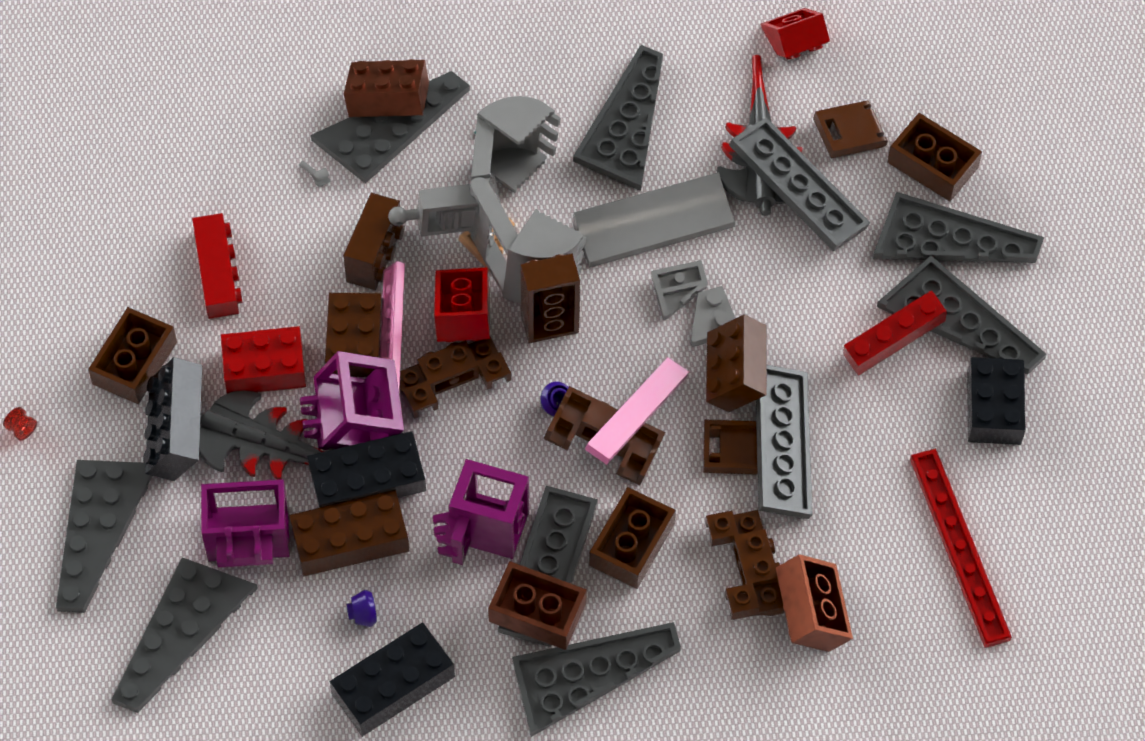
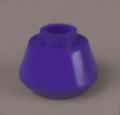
M562 382L547 384L542 390L540 405L543 411L554 417L569 386Z
M363 590L351 597V603L346 604L349 620L354 619L357 625L373 627L377 622V615L372 592Z

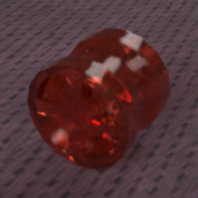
M17 407L7 414L3 421V427L8 431H13L14 437L22 441L34 432L37 427V421L33 417H28L22 407Z

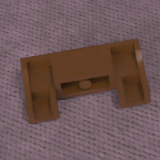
M491 336L490 339H482L470 344L466 340L460 343L454 342L442 350L424 354L421 358L417 359V365L401 370L399 392L406 401L413 418L416 419L419 417L420 410L431 406L434 411L439 409L438 400L435 395L478 379L479 374L488 390L492 388V382L505 378L506 382L512 381L511 371L502 353L498 352Z
M569 386L546 431L544 440L568 451L575 435L590 441L618 409ZM645 423L616 454L623 458L616 474L640 486L666 432Z
M732 510L706 515L705 525L706 528H709L711 546L733 542L732 548L742 585L726 588L725 598L729 601L731 609V620L750 616L784 614L783 601L776 573V567L780 563H775L774 542L772 538L767 537L766 529H763L758 510L734 515Z

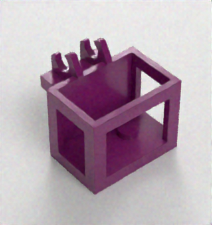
M337 351L313 377L316 395L300 397V405L312 404L310 407H301V414L316 416V419L303 421V429L316 428L310 431H303L304 437L317 439L318 449H338L401 434L404 431L395 360ZM349 365L372 368L374 370L366 379L350 377ZM337 369L338 375L332 374Z
M466 459L449 504V512L436 514L432 517L434 525L437 523L447 524L433 528L437 542L447 545L445 547H438V553L451 557L453 563L463 565L469 547L513 559L530 513L529 476ZM477 475L514 485L510 499L503 501L479 494Z
M284 479L201 484V534L208 562L217 561L218 568L273 564V558L290 557L289 506ZM274 490L276 504L217 507L214 493Z

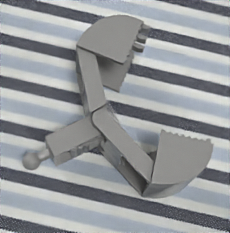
M507 97L487 105L477 114L473 165L470 169L472 174L471 184L419 190L418 208L405 210L402 207L392 208L388 214L390 223L400 226L407 220L417 219L421 237L469 231L475 246L501 290L503 298L521 304L520 264L534 259L552 258L558 254L567 255L573 253L577 271L580 275L582 266L579 264L584 257L582 249L587 239L580 231H575L574 228H569L568 225H563L562 222H557L556 219H551L550 216H545L544 213H540L538 209H535L520 233L517 234L498 198L499 194L497 193L496 180L516 193L517 188H521V184H525V180H529V176H533V172H537V168H541V164H545L547 156L540 152V149L551 156L556 154V147L542 138V134L556 142L558 140V132L545 124V120L558 127L561 118L547 104L531 97ZM494 235H496L507 254V262L494 240Z

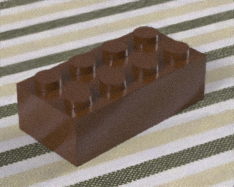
M573 253L567 255L558 254L552 258L534 259L520 264L521 318L528 344L579 333L580 277Z
M396 490L289 515L303 577L410 551L408 534Z

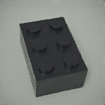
M971 357L967 371L968 442L1022 444L1026 431L1024 360Z

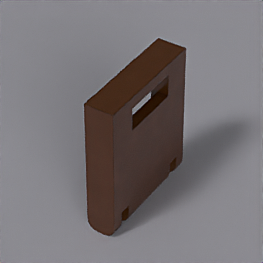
M868 100L815 111L813 120L831 159L882 148L888 143ZM832 122L841 139L833 140L829 131Z
M704 419L703 473L758 475L756 421ZM710 438H720L719 453H710L709 455Z

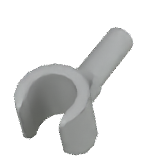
M300 162L299 166L310 173L318 187L331 182L326 168L316 171L306 162Z

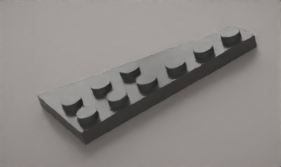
M640 45L573 155V162L641 191L663 62L662 53Z
M450 71L429 81L423 115L349 117L312 134L311 141L366 184L468 93L470 85Z
M896 192L873 259L926 260L932 256L940 261L1036 263L1044 237Z
M932 256L927 258L877 303L878 308L894 314L932 290L947 310L946 321L932 329L931 332L989 358L1024 360V373L1027 375L1047 355Z
M77 460L56 603L57 612H86L99 586V580L105 568H108L116 547L120 545L136 513L135 509L148 489L152 476L145 474V463Z
M182 557L111 699L112 703L139 713L161 690V686L181 669V665L190 656L193 657L221 628V624L231 613H235L241 607V603L258 589L257 584Z
M674 622L570 644L566 650L556 647L512 657L531 737L680 652L681 645Z

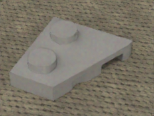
M702 260L651 271V278L663 320L672 316L708 286Z
M723 286L698 293L691 337L692 347L706 344L707 332L735 319Z

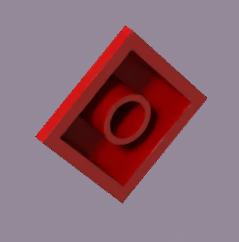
M802 8L761 23V28L776 54L788 60L801 56L800 52L806 50H819L823 48L822 44L830 42L823 13L811 9Z

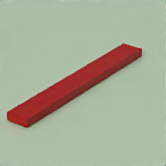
M936 448L911 455V464L984 648L1011 641L1012 636Z

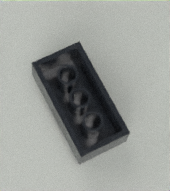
M173 357L148 380L149 402L145 411L148 416V424L144 433L147 445L143 456V462L146 464L145 474L175 481L199 461L202 390L201 364Z
M413 431L307 456L319 508L396 490L398 498L426 491V480Z
M422 622L338 675L329 683L332 696L363 737L455 677L454 663Z

